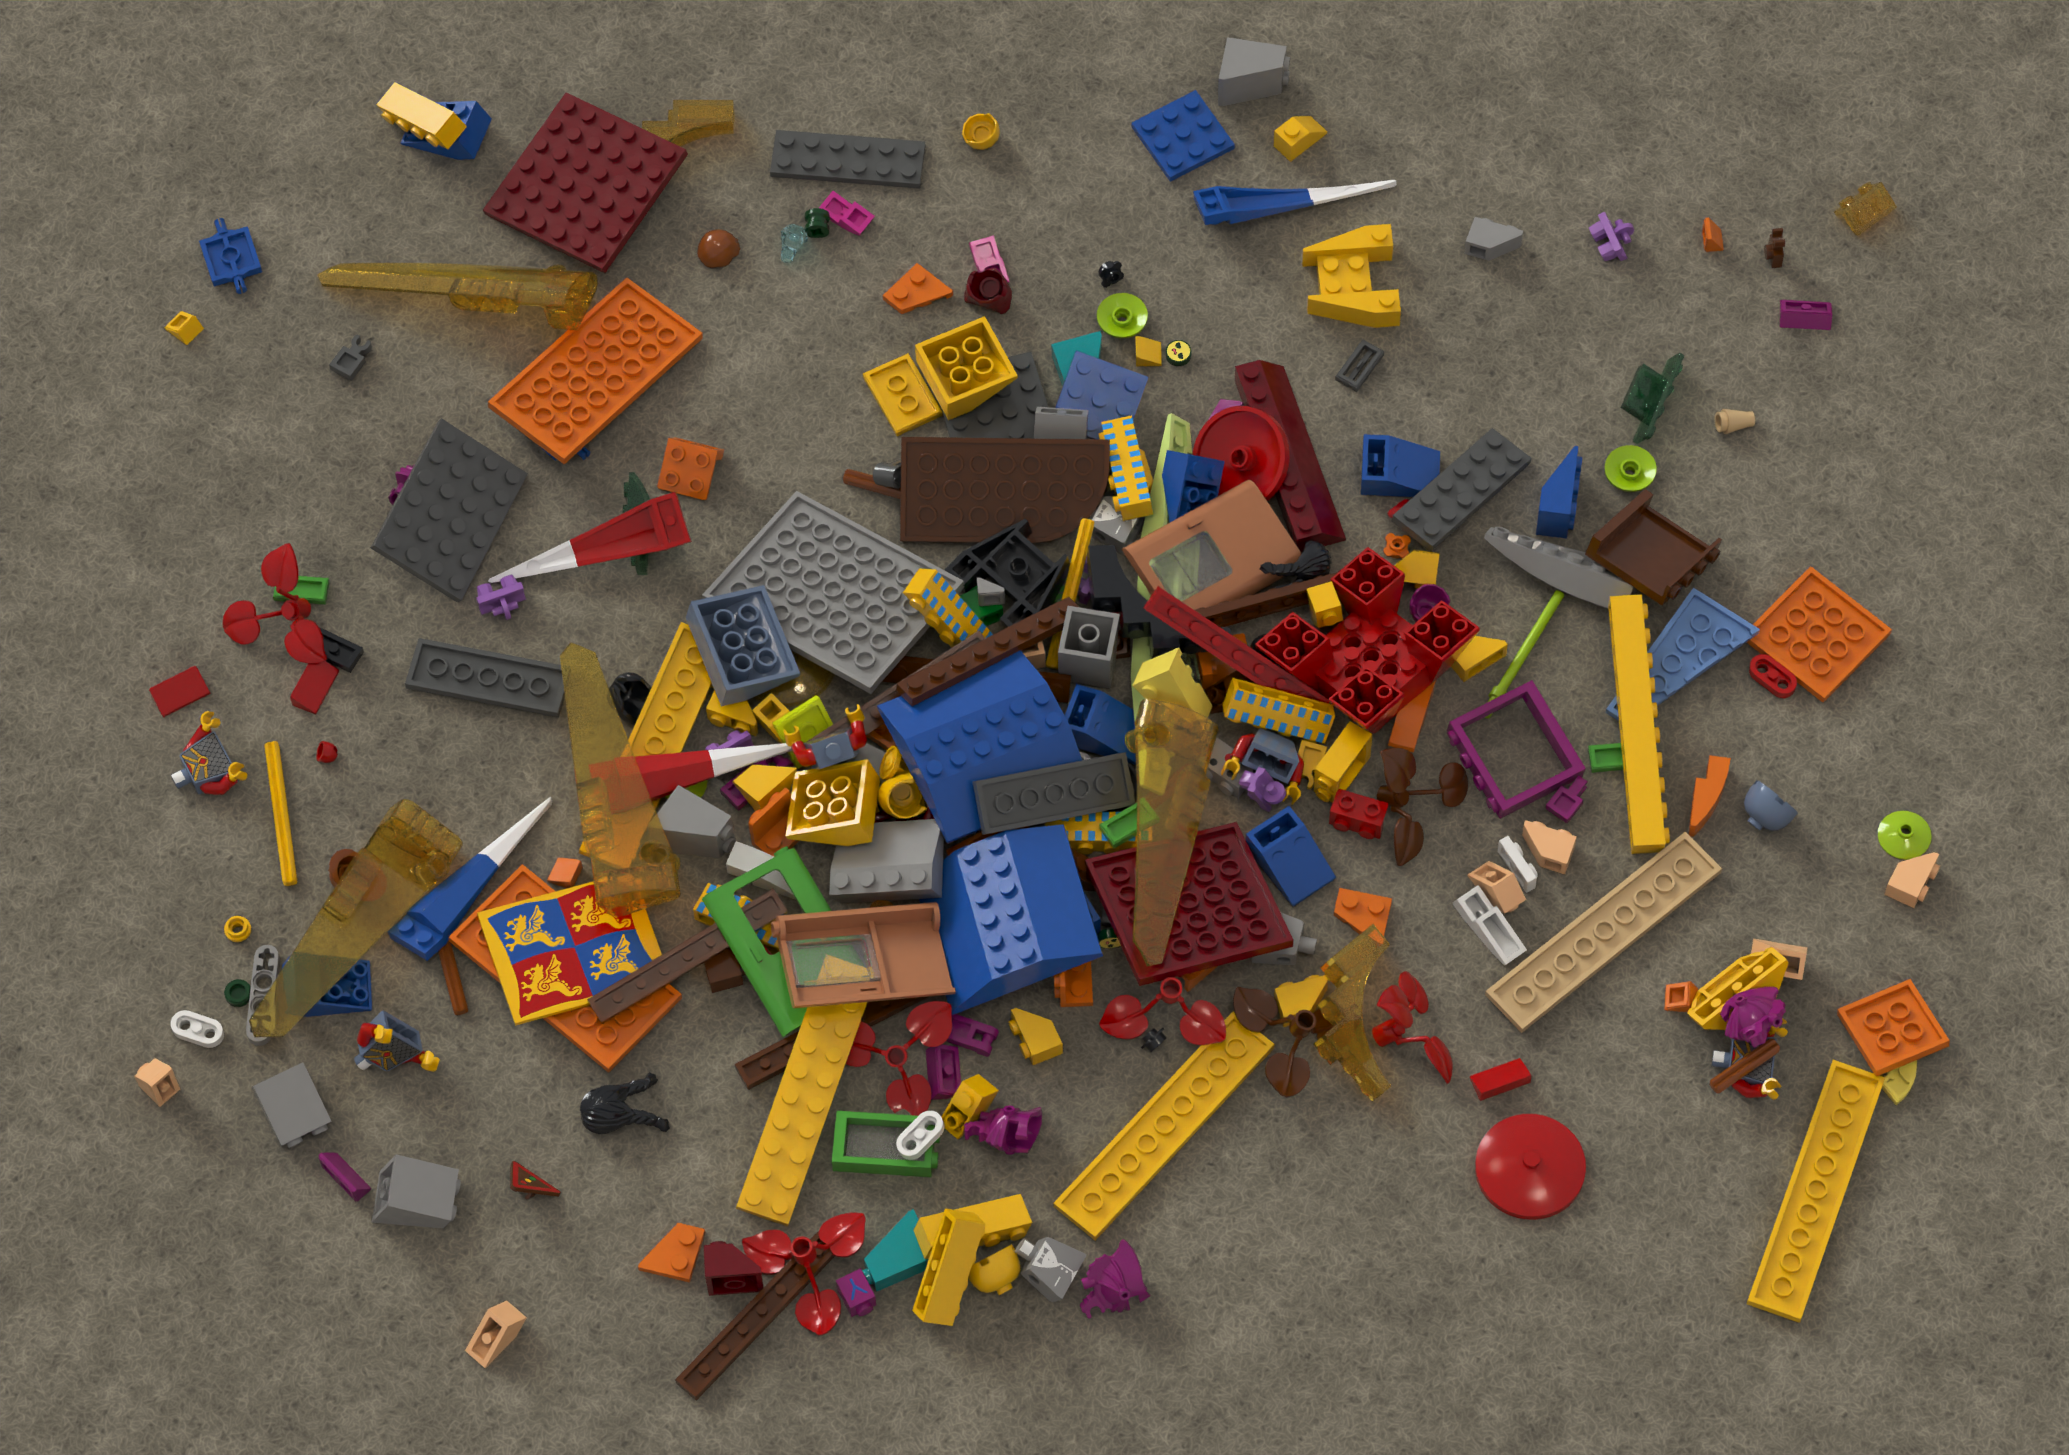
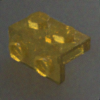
M1867 182L1857 189L1859 192L1854 197L1850 195L1838 203L1840 207L1834 211L1835 215H1843L1855 235H1860L1897 208L1882 182L1875 184Z

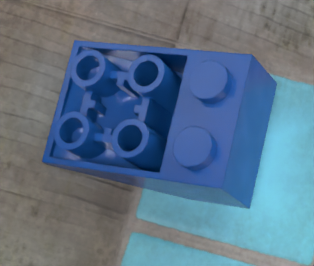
M477 101L435 102L453 111L467 126L449 149L440 145L434 147L425 138L422 140L417 138L410 130L405 132L400 143L401 145L457 160L475 159L492 118Z
M1364 434L1361 495L1414 497L1440 474V451L1389 435Z
M1579 446L1573 447L1542 487L1536 535L1567 539L1568 530H1573L1582 465V457L1577 456Z
M1167 450L1162 479L1169 522L1218 496L1225 461ZM1207 531L1197 535L1210 538Z
M1076 684L1064 716L1072 729L1078 749L1103 756L1126 752L1128 763L1136 765L1138 755L1134 710L1103 691Z
M1290 806L1246 833L1245 840L1254 859L1292 907L1336 879L1335 874L1308 829Z
M293 952L282 965L284 1015L311 1017L372 1011L369 960Z

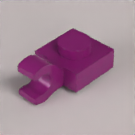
M1578 776L1569 789L1561 785L1546 804V810L1568 824L1583 805V799L1580 796L1587 789L1585 785L1588 781Z

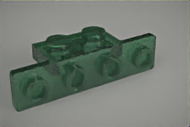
M1678 353L1668 359L1661 375L1645 364L1638 367L1621 405L1623 410L1641 421L1633 439V442L1636 444L1645 439L1649 440L1656 430L1654 426L1656 420L1665 410L1663 404L1674 389L1672 383L1683 368L1681 363L1684 355L1682 353Z

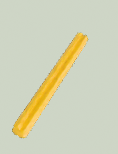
M1081 519L1061 600L1070 597L1076 602L1088 546L1095 524L1093 520ZM1062 631L1052 636L1046 660V667L1050 669H1058V649Z
M272 741L267 742L264 747L282 882L284 886L296 885L298 881L280 747L278 742Z

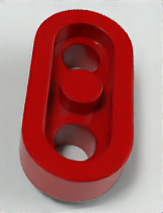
M1759 654L1753 657L1749 666V674L1756 682L1778 698H1788L1794 694L1797 679L1793 673L1769 655ZM1758 668H1765L1767 672L1761 673L1758 671ZM1785 684L1787 688L1782 689L1778 685Z

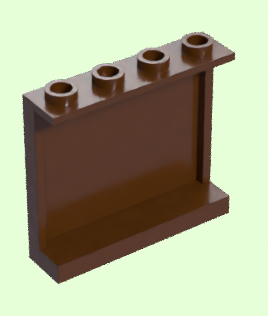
M1645 489L1592 536L1585 555L1663 606L1670 598L1674 600L1683 586L1687 588L1696 574L1700 576L1708 563L1713 564L1717 560L1721 552L1718 548L1722 539L1718 538L1709 546L1649 507L1654 494Z

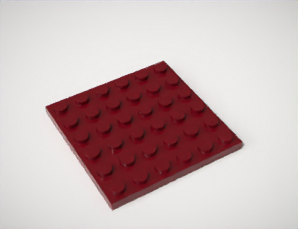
M566 92L483 208V212L494 220L600 272L606 273L683 163L688 153L686 149Z
M1237 822L1085 859L1088 875L1139 986L1162 981L1168 977H1177L1293 947L1294 940Z

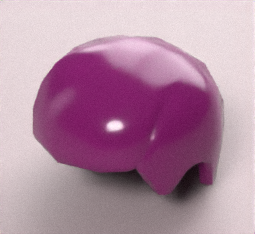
M1424 584L1414 592L1410 600L1409 610L1415 622L1441 600L1448 605L1450 604V597L1443 588L1435 584Z

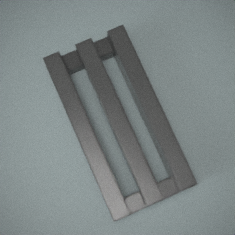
M1362 339L1335 376V380L1343 382L1345 386H1350L1353 388L1352 390L1357 392L1384 356V351ZM1364 348L1368 349L1350 376L1346 377L1345 374ZM1375 353V356L1364 369V371L1356 380V382L1353 381L1360 372V370L1363 368V366L1366 364V362L1369 360V358L1372 356V354Z

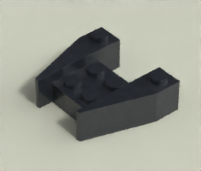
M1026 519L962 551L945 568L946 572L964 581L963 593H967L977 586V578H988L994 584L1004 587L1005 594L1015 602L1000 618L1004 629L1053 605L1069 571L1070 561L1066 554L1054 563L1027 539L1032 530Z

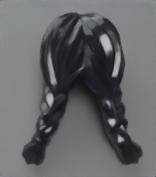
M1317 541L1306 542L1302 554L1294 564L1276 565L1271 562H1265L1261 564L1259 569L1265 574L1271 573L1277 576L1287 577L1296 575L1298 577L1294 582H1303L1320 575H1329L1332 561L1329 551L1326 550L1323 544ZM1292 583L1285 584V585H1280V586H1276V587H1273V588L1285 587V586L1291 585Z
M627 672L615 678L607 691V703L618 717L635 726L652 687L643 677L636 673Z
M649 1072L644 1079L633 1080L620 1085H604L589 1091L583 1097L580 1105V1115L585 1128L596 1134H607L625 1125L636 1123L654 1126L661 1131L667 1132L670 1129L668 1119H662L644 1110L631 1109L624 1102L627 1096L644 1092L656 1084L658 1081L656 1074Z

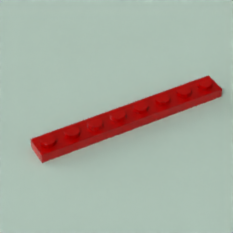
M1158 586L1143 607L1146 611L1256 684L1330 703L1326 697Z

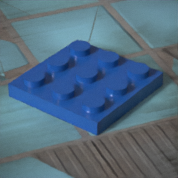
M1196 90L1131 123L1132 129L1170 182L1235 149V144Z
M1076 350L1055 408L1088 410L1087 438L1099 439L1098 433L1103 432L1101 422L1131 415L1134 420L1148 377Z

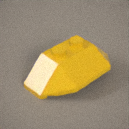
M1769 947L1763 952H1755L1740 957L1697 991L1692 1006L1687 1012L1689 1017L1703 1029L1726 1030L1728 1020L1725 1022L1720 1015L1724 1004L1735 994L1749 989L1776 987L1779 990L1788 966L1787 959L1773 947ZM1733 1008L1730 1009L1729 1017L1733 1011Z

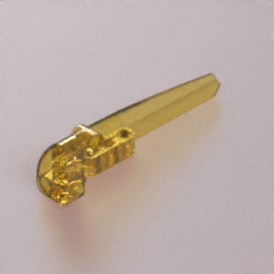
M340 263L317 274L323 287L448 295L452 305L461 310L515 313L520 305L540 306L544 309L548 324L554 329L577 330L598 285L596 273L566 270L560 264L542 269L450 263Z
M570 642L560 654L583 841L585 849L591 857L597 905L611 916H624L680 897L681 892L677 872L680 867V858L670 847L632 752L596 653Z
M1143 699L1140 702L1135 720L1136 727L1125 735L1127 748L1132 753H1136L1137 848L1133 942L1140 951L1147 967L1161 964L1163 961L1210 786V779L1206 777L1219 730L1215 722L1198 712L1177 704L1154 699Z
M402 799L390 807L366 846L354 856L250 1018L249 1023L254 1037H283L438 880L449 873L451 863L463 846L462 840L411 800ZM431 866L435 868L436 873L432 870Z

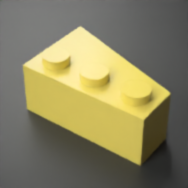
M1176 648L1143 662L1132 686L1179 732L1187 736L1204 728L1213 706L1200 683H1195L1192 678L1190 666L1185 665L1181 659L1182 652L1180 648Z

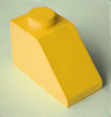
M1293 116L1274 130V147L1291 162L1324 137L1327 131L1311 116Z
M1332 581L1307 588L1311 619L1317 628L1331 626L1343 621L1341 604Z
M1475 636L1451 667L1461 680L1465 682L1505 657L1508 644L1505 640Z

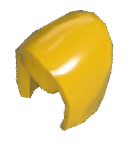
M910 772L899 774L881 784L878 791V802L880 807L890 816L907 819L923 814L927 810L924 798Z

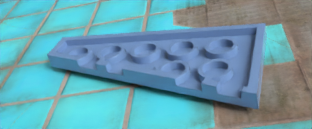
M1693 588L1647 651V653H1652L1653 668L1649 669L1650 677L1655 679V693H1651L1652 702H1656L1657 706L1759 634L1760 629ZM1615 696L1607 707L1606 713L1619 721L1617 697Z

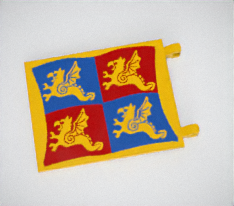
M630 871L477 912L515 1026L589 1006L587 999L662 955L640 892L655 889L656 879L652 873L645 874L635 880L633 872Z

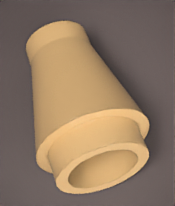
M1722 409L1721 412H1716L1715 414L1716 430L1724 434L1755 425L1753 411Z

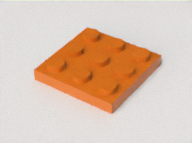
M1911 979L1837 1009L1839 1019L1876 1077L1947 1048L1950 1044L1949 1038Z

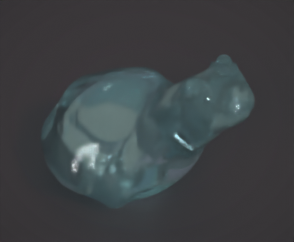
M790 224L781 230V260L783 262L791 263L797 251L808 241V235L803 227Z

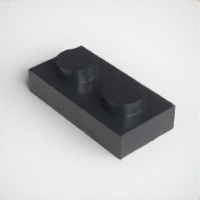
M320 628L323 636L324 651L327 657L326 662L351 673L364 653L363 647Z

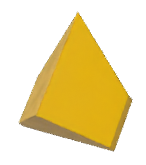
M750 765L732 782L755 811L762 810L768 804L773 794L781 792L784 788L791 789L797 768Z

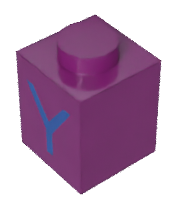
M861 1268L836 1280L837 1291L851 1317L867 1315L876 1306V1297Z

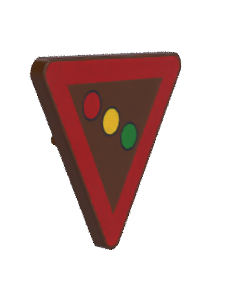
M512 1161L510 1165L511 1190L527 1193L526 1199L534 1197L535 1194L560 1196L561 1192L518 1162Z

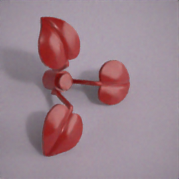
M286 543L266 555L261 565V573L268 586H276L277 593L291 600L285 601L280 611L256 615V608L252 602L247 600L237 601L227 608L223 616L224 632L236 643L243 645L251 644L257 640L260 634V625L257 620L283 615L289 621L295 620L290 625L292 631L284 639L289 655L303 663L324 662L327 660L324 651L322 632L314 621L305 619L311 613L309 601L305 598H299L298 595L288 593L296 587L299 573L294 550L290 543Z
M1404 971L1399 976V987L1396 985L1389 986L1378 1000L1377 1006L1387 1011L1393 1018L1373 1027V1038L1380 1047H1384L1394 1041L1397 1045L1408 1042H1425L1424 1049L1428 1058L1441 1074L1446 1084L1451 1081L1453 1064L1446 1045L1437 1036H1433L1431 1039L1428 1036L1402 1038L1405 1028L1407 1029L1413 1024L1411 1011L1414 1007L1418 1013L1424 1014L1429 1006L1426 992L1420 982L1408 971Z
M1175 977L1164 979L1161 983L1159 994L1142 1010L1141 1003L1137 998L1130 995L1117 996L1107 1005L1099 1022L1100 1028L1110 1036L1119 1039H1134L1141 1036L1147 1030L1148 1020L1144 1014L1159 1000H1163L1168 1004L1179 1002L1186 1013L1180 1020L1179 1028L1181 1035L1187 1042L1201 1046L1221 1043L1226 1039V1025L1217 1007L1208 1001L1197 1000L1189 1010L1184 1002V998L1181 996L1182 984Z
M943 1001L926 1002L915 1007L909 1013L906 1020L907 1029L915 1035L903 1046L894 1045L889 1047L887 1051L873 1047L876 1040L873 1029L868 1024L860 1022L846 1064L853 1067L865 1066L871 1060V1052H875L885 1056V1060L890 1066L898 1067L903 1079L894 1080L886 1091L887 1104L894 1113L904 1109L910 1115L919 1116L929 1109L932 1095L929 1082L920 1074H915L908 1078L903 1065L908 1060L907 1049L918 1039L927 1047H936L945 1043L949 1038L952 1030V1006L950 1003Z
M852 1212L828 1219L823 1223L818 1232V1236L824 1245L818 1244L817 1241L811 1242L809 1238L804 1236L797 1237L791 1243L786 1233L775 1229L766 1230L742 1239L746 1256L761 1267V1273L777 1274L785 1266V1259L791 1260L793 1256L799 1264L804 1265L814 1294L807 1293L801 1296L796 1304L795 1314L797 1320L804 1328L818 1336L825 1335L837 1324L841 1315V1301L834 1290L826 1289L819 1292L810 1264L816 1259V1249L827 1250L830 1248L833 1255L841 1258L854 1255L860 1250L865 1239L866 1217L863 1213Z

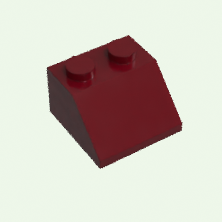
M715 1241L710 1243V1245H704L705 1279L709 1296L756 1293L764 1288L761 1267L732 1243L727 1244L724 1241Z

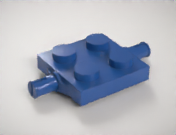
M219 218L222 227H220L218 219L214 221L218 233L210 238L200 240V246L213 286L234 282L236 292L242 294L239 285H241L243 293H245L247 288L244 278L262 273L261 265L248 226L237 230H227L225 220Z

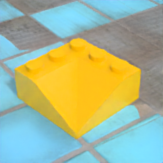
M985 316L915 345L916 362L948 420L974 410L1018 378L1016 371Z
M865 759L831 765L822 769L797 771L793 779L786 838L841 846L872 842L880 777L869 760Z

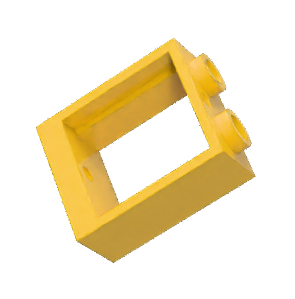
M1349 721L1315 768L1313 791L1320 800L1333 803L1337 790H1347L1371 757L1372 734Z

